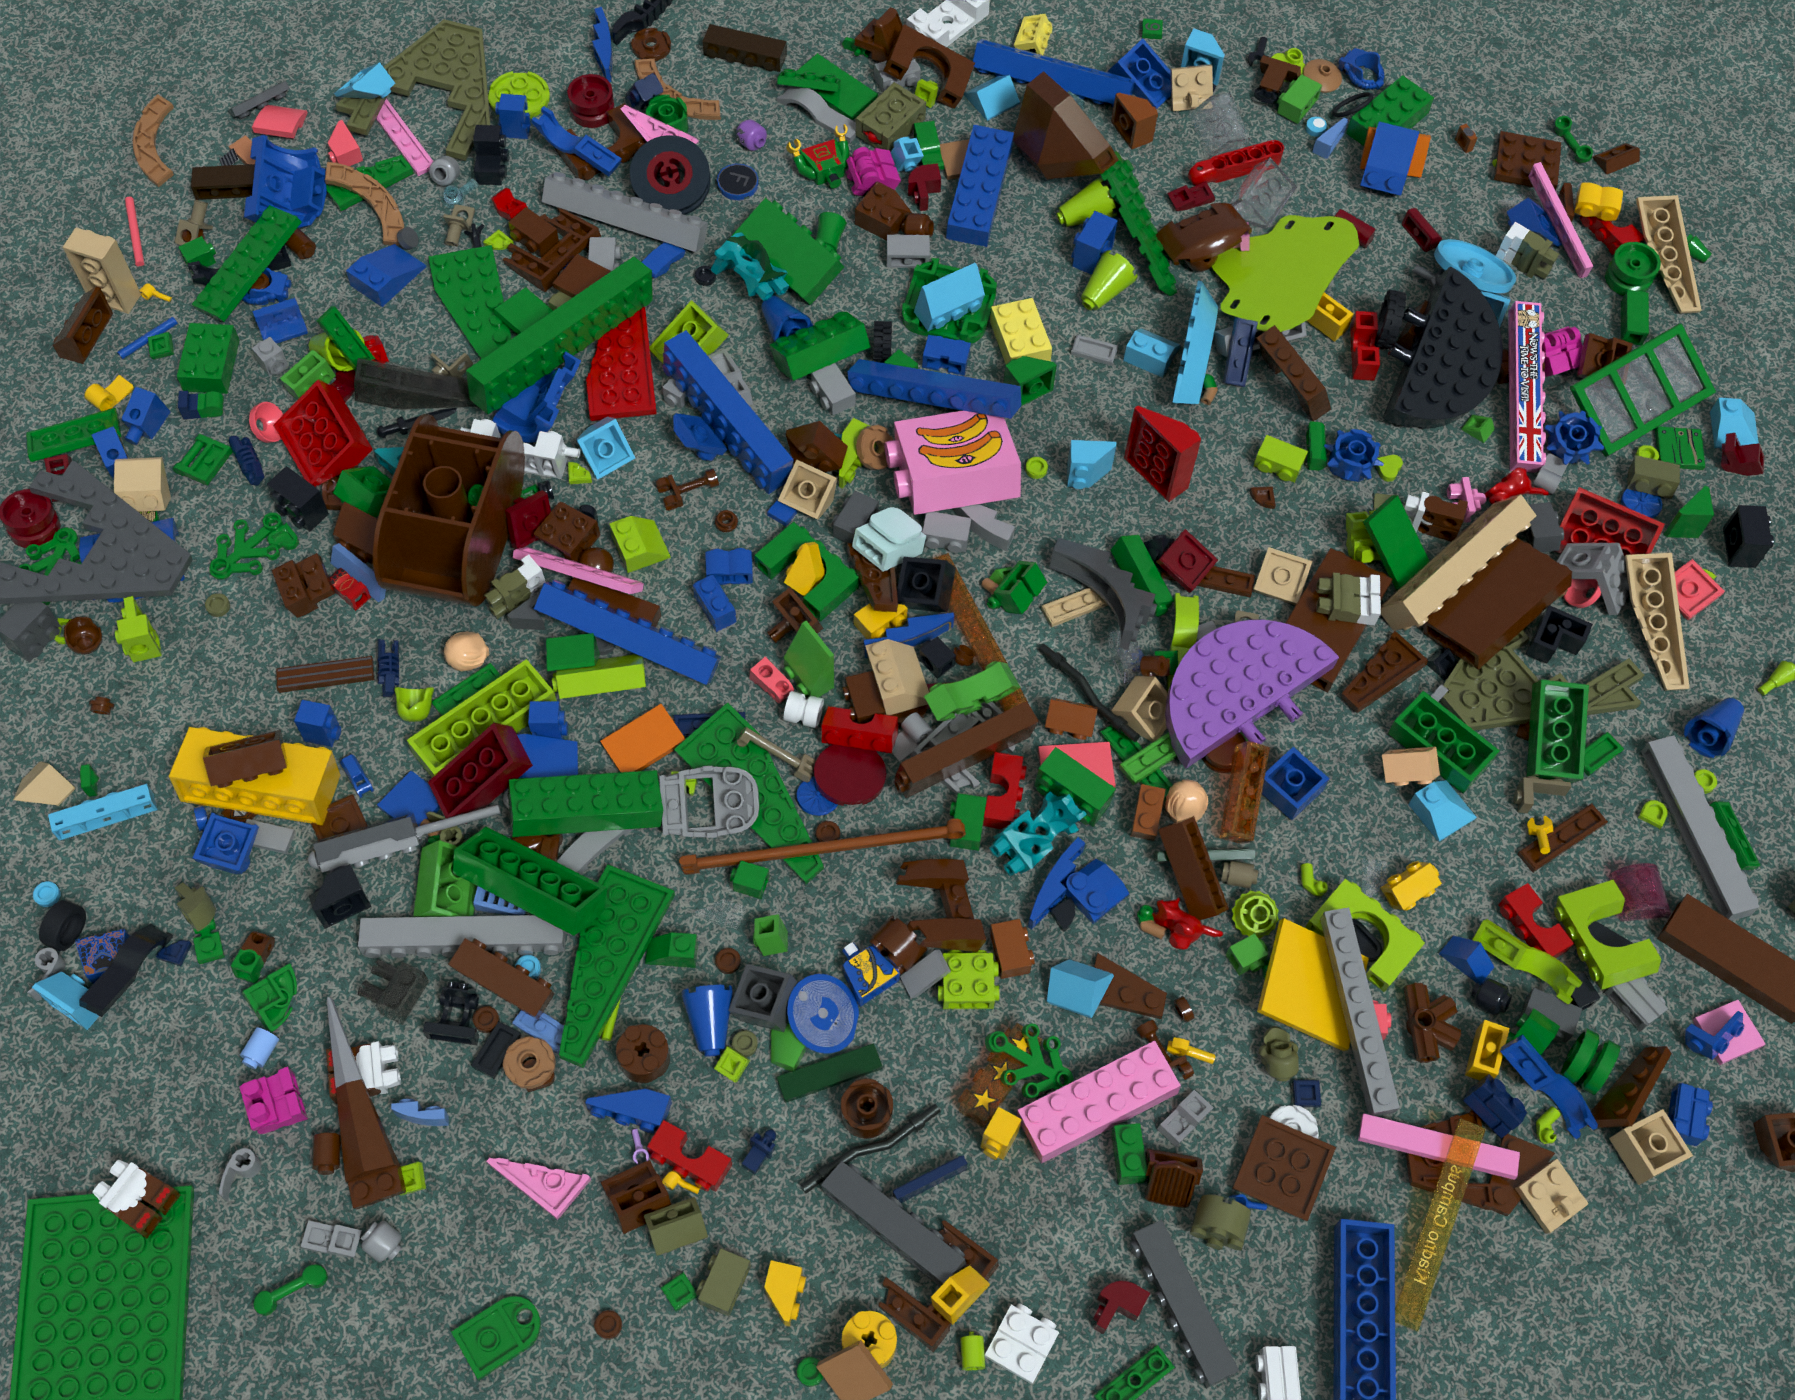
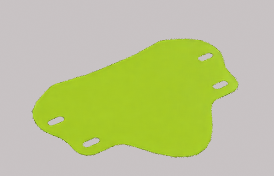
M1287 215L1281 218L1268 234L1250 237L1249 251H1241V247L1219 254L1212 268L1230 288L1229 293L1221 303V310L1238 318L1258 321L1257 330L1264 332L1274 325L1280 332L1286 331L1309 320L1314 315L1324 291L1340 267L1358 249L1359 239L1355 226L1348 220L1333 216L1311 218ZM1289 221L1295 222L1291 229H1285ZM1328 222L1334 223L1330 230H1324ZM1234 300H1240L1235 309L1230 308ZM1264 316H1270L1265 325L1260 324Z

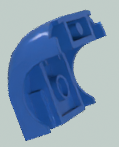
M565 352L563 354L565 366L562 369L558 368L550 374L543 376L533 386H529L520 392L517 397L510 399L501 408L496 410L492 421L496 423L499 433L504 435L507 431L513 430L519 432L523 443L537 442L539 432H548L553 426L559 409L556 408L565 386L575 376L581 360Z

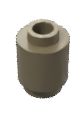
M1232 860L1231 863L1224 862L1221 881L1227 882V885L1249 889L1251 884L1256 885L1258 870L1254 869V864Z

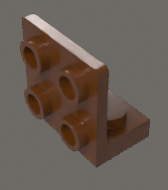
M559 502L534 532L536 538L562 551L565 559L579 562L582 553L590 549L601 535L597 520L563 502Z

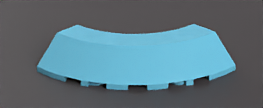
M1198 281L1181 358V365H1184V367H1179L1173 403L1199 404L1218 314V305L1202 281Z

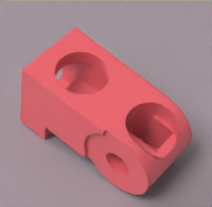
M766 657L750 669L749 679L758 684L777 703H781L789 696L791 691H794L790 681Z

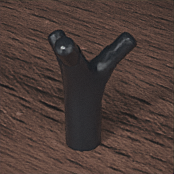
M472 223V232L466 230L464 234L471 238L473 248L482 247L480 235L484 225L481 224L476 229L475 223Z

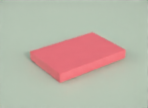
M1110 742L1038 747L1040 766L1053 749L1057 747L1115 787Z

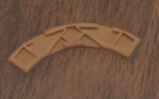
M655 58L635 60L638 79H644L646 76L654 73L663 87L661 95H670L671 98L675 99L676 97L681 98L687 106L688 117L721 120L719 100L684 97L682 93L664 83L657 70Z
M157 94L142 111L143 115L135 125L133 150L145 176L156 186L160 187L174 174L157 154L156 135L161 122L174 106L171 102Z
M327 162L326 184L346 188L365 199L380 219L383 228V244L400 245L397 233L404 228V223L398 206L390 193L368 174H363L347 165Z

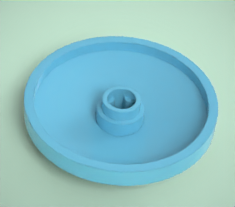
M1448 239L1441 241L1434 252L1436 261L1444 270H1447L1450 266L1466 276L1480 290L1492 293H1507L1516 282L1515 273L1503 260L1474 244Z

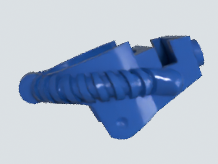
M1354 48L1345 57L1340 58L1338 69L1341 71L1345 69V74L1349 76L1350 81L1357 87L1365 90H1379L1384 85V70L1380 64L1378 53ZM1359 66H1364V68L1374 71L1377 75V81L1363 79V70Z
M267 267L263 273L268 276L271 284L265 289H250V294L246 293L242 298L244 302L253 305H266L269 302H275V299H278L280 303L288 299V289L291 288V280H289L288 275L282 274L280 271H271Z

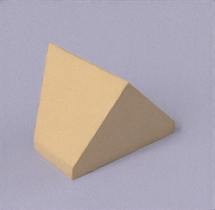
M39 762L22 779L13 800L59 806L76 788L50 764Z

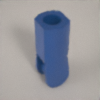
M349 755L341 759L340 765L358 796L362 798V794L370 790L373 792L374 789L356 756ZM363 779L365 780L364 783L358 786L356 785L357 782Z

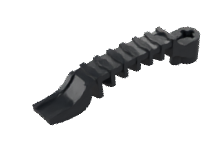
M645 0L643 8L636 4L634 12L628 11L622 14L612 30L613 43L618 45L627 35L638 32L648 26L650 27L659 18V15L664 13L665 9L672 4L673 0H651V2Z

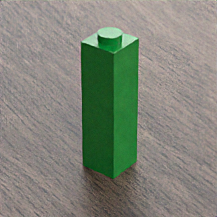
M1139 535L1121 536L1111 548L1119 568L1133 573L1131 582L1135 583L1134 588L1156 594L1153 602L1157 604L1155 616L1164 615L1174 602V599Z

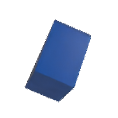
M1453 936L1439 953V955L1475 983L1481 984L1494 969V965L1481 942Z

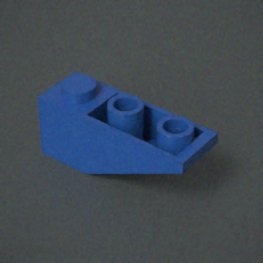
M640 1089L587 1098L585 1104L590 1114L597 1118L604 1119L605 1116L615 1118L614 1121L618 1124L629 1126L632 1123L639 1125V1129L644 1132L654 1133L655 1130H658L663 1120L666 1121L672 1101L669 1095L648 1089Z

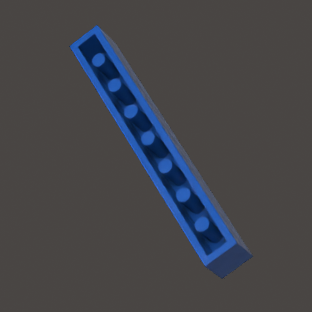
M983 39L977 42L973 62H975L974 67L977 68V71L982 73L994 72L996 76L1010 75L1019 83L1031 82L1044 71L1066 92L1073 93V97L1079 99L1088 97L1094 103L1104 104L1106 102L1112 104V107H1114L1115 95L1123 93L1132 96L1135 84L1134 79Z
M859 359L847 371L848 382L854 392L1009 419L1021 407V386L862 359Z
M553 580L543 584L534 607L535 610L589 634L594 633V636L705 685L711 682L721 659V656L716 654L717 651L708 646H703V648L694 645V640L684 636L681 639L673 636L674 632L667 628L660 627L658 629L651 626L652 622L639 617L637 620L630 617V612L621 608L614 610L608 607L609 603L601 599L591 600L587 598V593L574 589V591L566 589V584L560 581Z

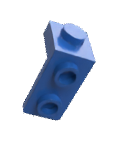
M1737 1011L1715 1036L1691 1024L1685 1030V1043L1693 1052L1700 1053L1713 1060L1719 1053L1723 1054L1726 1051L1729 1042L1734 1036L1738 1037L1743 1032L1745 1026L1743 1024V1013Z

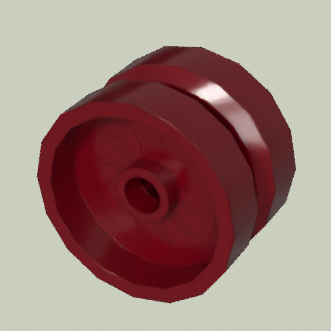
M586 74L575 78L569 84L567 90L572 119L577 124L587 128H597L608 124L607 111L615 108L611 83L606 78L596 74Z
M30 489L16 491L1 503L0 519L15 545L27 548L32 544L40 546L52 540L54 534L61 527L60 519L54 510L50 498L31 493Z

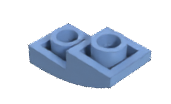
M402 1099L399 1103L391 1104L394 1114L403 1120L427 1126H449V1115L445 1109H441L439 1106L427 1107L425 1111H422L421 1105L414 1099Z

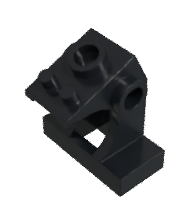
M456 981L448 982V986L442 987L440 1005L444 1006L443 1014L438 1023L425 1022L423 1033L426 1038L477 1046L479 1041L477 1029L469 1027L472 1010H476L479 1003V995L476 994V989L469 988V983ZM453 1007L464 1009L461 1022L449 1021Z

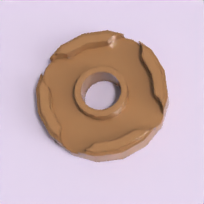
M867 426L861 430L857 437V455L860 462L871 470L888 467L885 455V442L893 441L894 439L892 436H889L888 430L883 426ZM875 442H876L877 445H878V452H877V453H876L875 450H874V444H875Z
M524 1037L516 1040L508 1047L503 1059V1068L507 1078L514 1085L525 1089H533L547 1082L551 1078L556 1064V1058L550 1045L545 1040L534 1037ZM525 1058H536V1064L532 1068L523 1067L522 1064Z

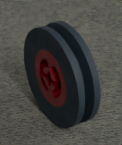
M666 135L649 140L638 149L630 165V181L635 197L643 199V202L649 204L657 203L662 205V208L679 210L683 215L695 211L708 195L711 178L707 158L695 143L686 138ZM678 168L685 174L684 180L681 183ZM659 171L661 174L663 186L656 181V176Z

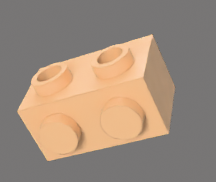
M1436 747L1394 749L1382 754L1386 783L1394 782L1395 786L1407 785L1409 781H1418V784H1430L1433 782L1432 780L1440 775Z

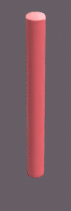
M126 197L125 204L135 265L137 267L143 266L144 258L134 199Z

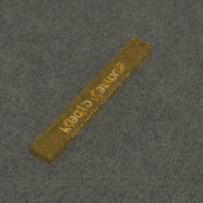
M1461 1118L1458 1120L1395 1307V1323L1416 1332L1419 1331L1486 1128Z

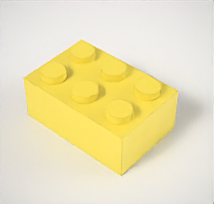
M1033 298L991 307L990 323L1006 364L1022 356L1051 361L1052 346Z

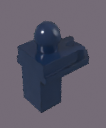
M772 1129L767 1130L763 1134V1138L757 1132L750 1138V1147L752 1149L742 1162V1167L753 1174L757 1173L766 1158L771 1159L772 1153L775 1150V1144L772 1141L774 1142L776 1139V1132Z

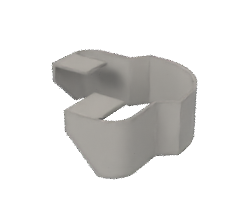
M1441 684L1431 697L1439 703L1440 699L1449 690Z

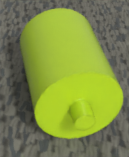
M969 1332V1336L960 1338L962 1370H983L986 1368L983 1336L974 1335V1332Z

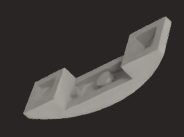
M634 829L585 832L562 854L557 863L582 874L588 869L587 865L622 835L626 836Z

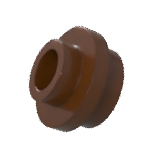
M723 510L716 516L715 525L722 532H731L737 527L738 519L732 511ZM726 520L730 521V523H727V524H725V523H723V522L726 521Z
M960 645L953 649L952 652L956 655L955 662L957 664L970 666L973 663L975 654L969 647Z
M95 697V700L89 701L90 711L96 714L110 715L111 710L115 706L110 703V699L104 697Z

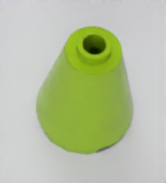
M1102 177L1095 179L1058 208L1059 212L1056 215L1061 225L1065 224L1066 227L1084 224L1086 218H1090L1094 211L1111 218L1117 216V212L1112 210L1116 208V205L1109 192V188L1107 185L1103 187L1101 184L1103 181Z
M1107 250L1101 255L1081 295L1082 304L1086 309L1098 310L1137 280L1138 275L1134 276L1133 274L1134 267L1120 254L1111 255L1109 254L1111 251Z
M354 330L358 337L361 339V341L364 343V339L360 335V333ZM325 332L315 335L310 339L309 350L317 352L331 367L339 371L354 370Z

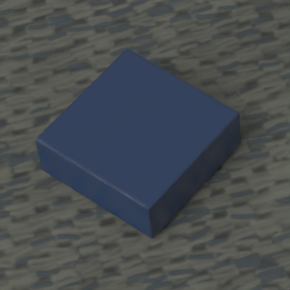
M1293 1080L1294 1105L1320 1108L1319 1080Z

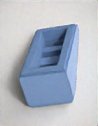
M1341 119L1318 137L1312 152L1328 159L1345 134L1348 119Z
M479 886L477 887L473 903L476 911L508 916L526 915V911L519 907L518 910L513 909L514 905L508 903V907H505V900L500 897L498 904H494L496 895ZM485 893H489L487 902L484 901Z

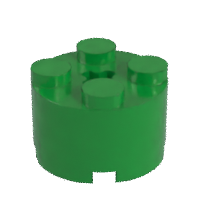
M664 94L650 100L649 106L646 108V115L688 134L687 106L681 98L676 97L675 99L671 98L670 95Z

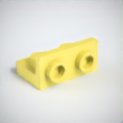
M1046 14L1025 16L1023 18L1014 43L1015 48L1021 50L1035 49L1037 54H1044L1050 34L1052 33V24L1048 21Z

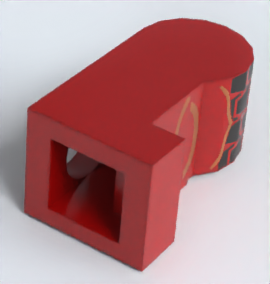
M339 568L329 577L335 593L355 611L371 598L367 586L351 577L344 569ZM362 594V598L355 602V599Z

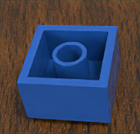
M1094 211L1090 218H1086L1082 232H1078L1073 241V244L1076 246L1071 255V258H1074L1072 267L1092 275L1104 251H1111L1113 248L1118 220Z
M1292 747L1261 776L1257 787L1258 789L1262 787L1260 793L1289 819L1293 820L1324 791L1330 778L1297 749Z

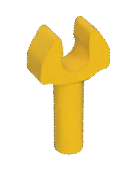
M1543 816L1544 824L1536 825L1534 818L1531 817L1527 823L1528 834L1537 836L1540 852L1548 854L1550 846L1547 834L1553 832L1552 820L1547 816Z
M1173 1037V1041H1168L1166 1051L1173 1055H1187L1209 1064H1213L1215 1061V1054L1190 1046V1041Z

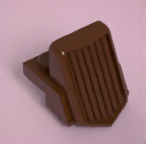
M890 7L878 20L874 18L855 38L854 45L871 51L872 59L876 61H887L895 38L903 26L897 10Z
M1147 1148L1145 1159L1148 1181L1145 1199L1149 1202L1165 1206L1189 1207L1195 1185H1199L1203 1173L1202 1159Z

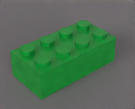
M1402 75L1375 97L1370 104L1351 117L1346 134L1364 146L1368 127L1377 128L1379 121L1411 129L1429 114L1434 97Z
M838 312L828 320L817 321L814 326L799 329L795 334L788 337L778 338L776 342L770 344V348L777 369L794 381L870 348V343L864 323L848 312Z
M1542 679L1532 684L1526 777L1536 776L1539 779L1546 780L1561 779L1564 782L1571 783L1583 780L1589 685Z
M1424 691L1397 717L1388 732L1391 737L1406 749L1436 747L1440 776L1463 794L1492 764L1500 751Z

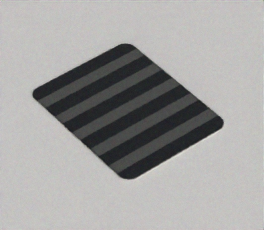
M233 148L219 160L222 166L233 165L238 160V157Z

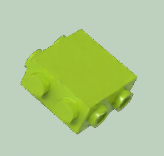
M951 950L943 953V957L951 970L949 974L942 978V986H938V1001H943V1009H994L995 1001H999V985H994V977H998L999 968L998 962H994L993 953H987L985 950L972 953Z

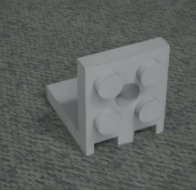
M1567 543L1557 562L1567 566L1572 571V579H1597L1608 614L1618 615L1630 594L1626 561L1620 543Z

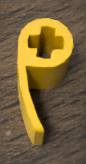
M118 375L105 389L99 384L89 386L85 392V399L100 411L112 409L131 393L134 387L121 375Z

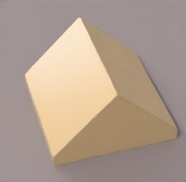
M796 460L778 501L819 520L834 500L837 478Z

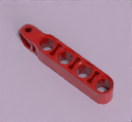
M1270 140L1213 156L1211 159L1197 162L1190 169L1188 179L1196 186L1205 181L1207 183H1218L1276 167L1281 163L1284 145L1278 140Z

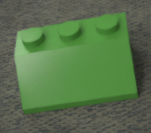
M438 840L422 848L413 917L473 916V903L477 885L453 873L454 849L458 846Z

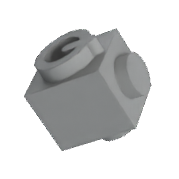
M271 337L251 348L257 363L269 377L273 374H280L288 365L282 349Z

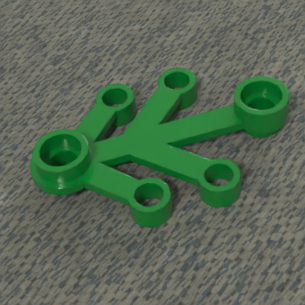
M277 513L265 515L263 518L264 526L246 542L245 533L248 532L249 526L245 520H237L234 523V552L228 557L227 548L231 546L232 541L227 534L219 535L216 539L218 545L217 558L212 560L209 568L211 575L219 580L228 578L232 573L250 572L252 575H258L263 570L260 561L252 560L249 563L236 562L241 558L267 557L269 560L279 558L280 551L277 546L254 547L271 532L283 525L280 515ZM240 525H245L244 528L238 529ZM224 539L227 540V542L224 544L220 543ZM270 551H276L275 554L269 555ZM255 565L259 566L256 570L251 569Z
M62 528L54 534L52 540L40 546L36 544L29 545L26 548V554L31 560H38L42 557V554L53 549L55 550L53 555L32 565L22 564L19 568L36 573L46 569L44 575L48 576L58 559H63L66 550L71 556L70 561L76 562V560L80 559V553L75 546L78 540L77 533L71 528ZM42 602L47 606L50 604V602Z
M1033 1023L1026 1024L1022 1028V1035L1027 1040L1030 1054L1008 1042V1038L1003 1032H991L985 1039V1046L990 1052L999 1053L1003 1051L1026 1065L1016 1070L1003 1071L1000 1079L1004 1085H1015L1018 1080L1038 1073L1048 1078L1038 1083H1025L1022 1086V1094L1026 1098H1035L1040 1092L1049 1089L1056 1091L1074 1081L1071 1071L1062 1065L1058 1052L1061 1042L1056 1036L1046 1037L1043 1041V1048L1049 1054L1052 1068L1044 1063L1037 1039L1040 1030ZM1029 1027L1033 1029L1034 1033L1032 1036L1028 1033ZM998 1037L1002 1041L1000 1047L996 1044V1039ZM1050 1040L1054 1041L1053 1049L1049 1046ZM1008 1073H1010V1074L1012 1075V1081H1011V1082H1008V1081H1007V1074H1008ZM1061 1075L1064 1076V1084L1060 1083L1059 1079ZM1029 1086L1033 1087L1032 1095L1028 1093Z

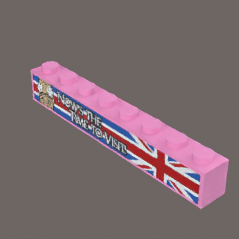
M1515 301L1508 310L1510 471L1521 467L1525 468L1527 472L1537 473L1546 463V453L1543 452V445L1546 441V433L1543 432V424L1546 419V414L1543 412L1545 392H1543L1542 387L1545 380V372L1542 371V364L1545 359V353L1542 351V344L1544 342V332H1542L1544 312H1541V303Z

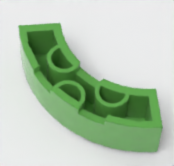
M994 661L985 667L986 670L967 679L947 684L938 683L929 689L930 692L924 697L937 721L952 720L956 717L955 714L960 715L964 713L966 716L981 710L982 703L987 704L992 701L995 703L1021 688L1008 664Z

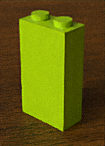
M634 654L598 659L595 666L556 670L552 678L553 690L559 693V699L646 687L643 657Z

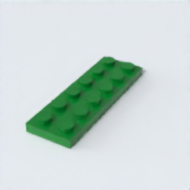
M269 205L228 259L224 261L217 273L210 279V282L198 294L192 305L197 310L225 322L302 223L297 216Z

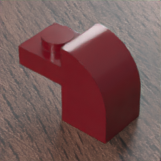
M938 163L919 166L910 173L908 178V196H913L914 204H918L920 211L928 210V194L941 192V175Z
M1736 433L1726 434V441L1722 443L1721 467L1727 472L1745 476L1763 474L1765 456L1760 443L1740 445Z
M1116 1281L1107 1285L1097 1298L1106 1307L1099 1306L1093 1318L1097 1322L1094 1329L1104 1334L1116 1311L1135 1322L1150 1292L1128 1281Z

